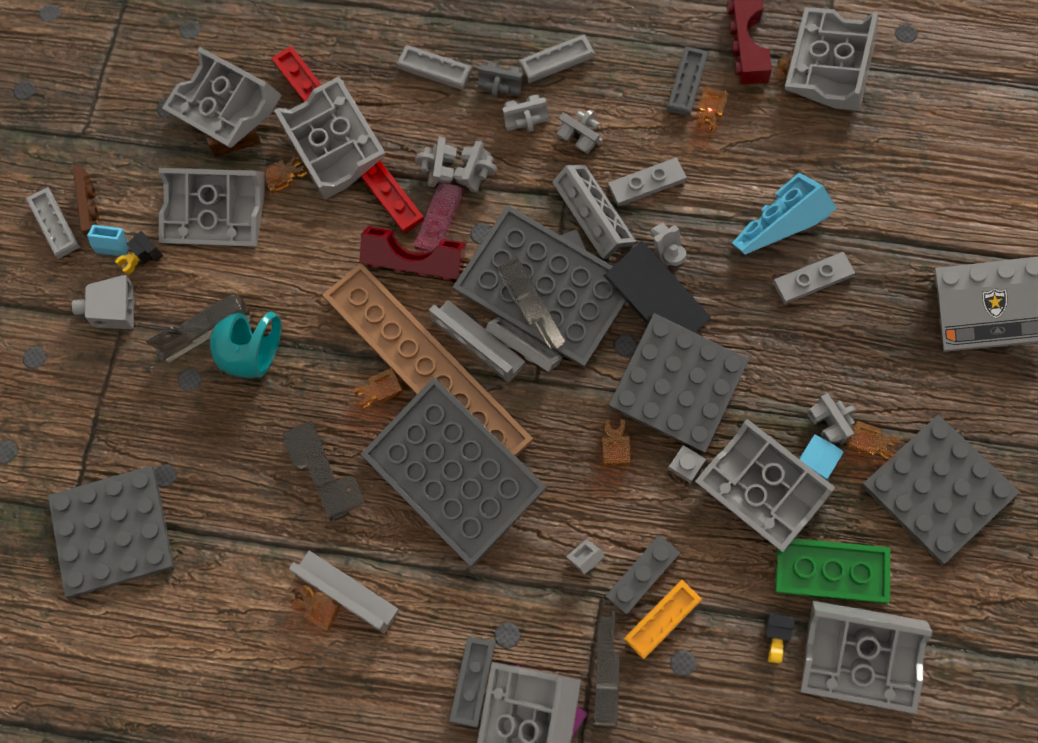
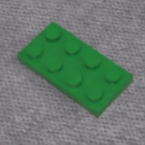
M794 538L783 552L776 548L775 594L888 605L890 603L891 547Z

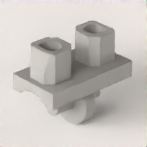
M538 95L529 96L526 102L517 104L514 100L505 102L504 108H502L507 131L526 127L527 131L531 132L533 131L534 124L549 121L545 97L540 98Z
M588 110L585 114L578 111L575 117L581 120V122L576 121L564 112L559 117L562 123L556 134L569 142L575 132L579 133L581 137L575 146L584 153L588 154L595 144L600 146L603 142L599 134L589 129V126L597 129L599 123L594 120L596 113L593 110Z
M438 137L437 145L433 146L432 154L429 147H425L423 152L416 154L415 162L421 166L422 172H428V167H430L428 187L435 188L437 183L450 184L453 179L454 169L442 166V162L453 164L457 148L446 145V138Z
M475 141L474 147H464L461 156L463 162L467 164L466 168H456L453 175L458 184L466 185L471 192H478L481 181L486 180L487 175H495L497 170L495 164L492 163L493 157L484 149L482 141Z
M661 223L650 230L651 236L654 239V253L666 268L669 265L679 266L686 260V250L681 245L680 232L675 225L668 228L664 223Z
M827 393L821 396L818 402L807 412V416L814 424L825 420L829 427L821 432V437L832 444L839 442L840 445H843L854 435L850 428L855 424L851 417L856 411L853 405L845 408L841 401L834 403Z

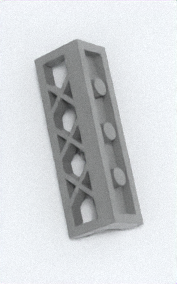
M566 165L552 182L601 258L609 259L618 248L633 246L636 240L586 165Z
M449 300L440 309L435 305L429 309L431 320L435 325L506 382L510 383L526 365L521 357Z
M308 551L299 565L293 562L289 568L297 577L383 634H385L400 611L311 551Z

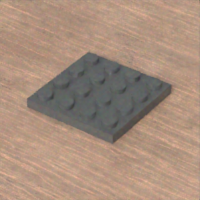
M654 313L608 407L704 454L749 359Z
M939 414L861 485L941 566L1020 493Z
M153 466L48 495L66 598L71 599L175 568L156 471Z

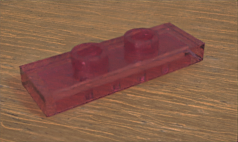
M439 182L415 241V250L425 253L430 252L441 239L446 238L463 195V188Z

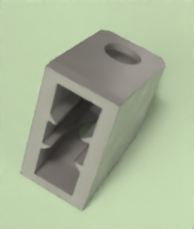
M126 275L88 284L85 289V299L72 301V311L74 315L85 314L86 320L93 327L134 329V284Z

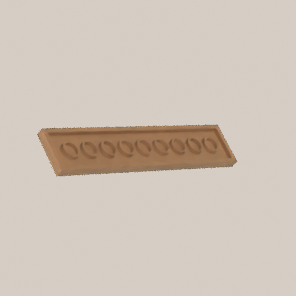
M362 263L358 264L322 294L327 303L416 395L435 377L516 457L533 442V438Z

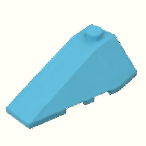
M798 173L775 193L777 199L771 206L765 205L761 209L762 216L746 226L732 242L733 246L743 254H747L827 219L830 213L837 207L823 185Z

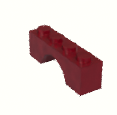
M727 0L726 3L727 15H731L732 19L729 21V33L734 35L731 45L732 55H736L737 61L734 62L735 76H739L740 85L769 83L771 77L770 50L757 45L748 34V30L752 26L761 22L764 9L763 0Z
M368 226L361 233L359 262L366 263L367 266L372 268L383 266L389 267L395 272L412 271L416 272L419 276L435 275L440 276L443 280L452 281L458 279L463 272L466 243L441 239L432 251L417 254L404 249L397 242L393 230Z

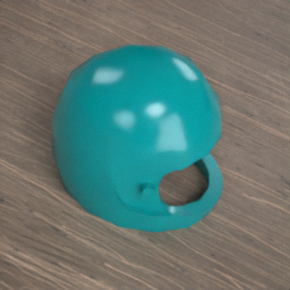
M268 312L260 320L253 334L247 317L242 313L230 314L219 321L210 336V351L214 363L221 371L231 376L262 378L269 370L277 353L282 329L280 317L274 312ZM272 320L271 333L263 337L266 327Z

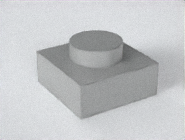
M683 445L669 465L668 470L691 484L706 459Z
M586 539L566 557L574 567L585 575L605 556L597 546Z

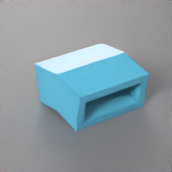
M92 225L87 236L92 249L96 253L113 256L127 255L129 246L126 243L129 241L125 237L123 228Z
M814 434L799 460L827 480L844 451Z

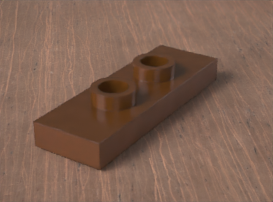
M82 165L73 167L79 221L81 232L88 239L87 235L92 225H97L96 220L99 219V212L96 205H94L93 198H96V191L91 183L90 176Z

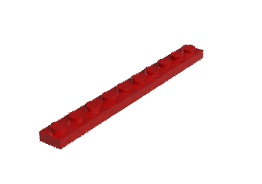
M292 46L272 57L274 65L303 103L308 100L315 88L321 86V83ZM380 160L361 176V179L403 234L424 222L423 215Z

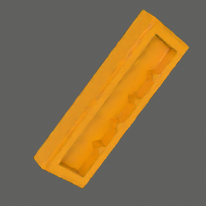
M681 580L623 640L644 660L702 601V598Z

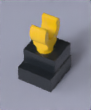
M142 230L126 243L133 253L120 256L115 261L120 267L124 263H128L123 268V272L126 275L134 271L139 260L146 264L151 259L156 262L163 257L162 253Z
M771 613L766 616L764 639L772 640L768 662L782 663L783 642L788 643L791 641L795 618Z

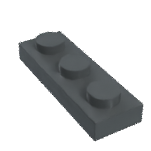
M659 535L606 594L605 598L627 616L677 559L680 552Z
M467 637L449 722L478 728L496 644L494 641Z

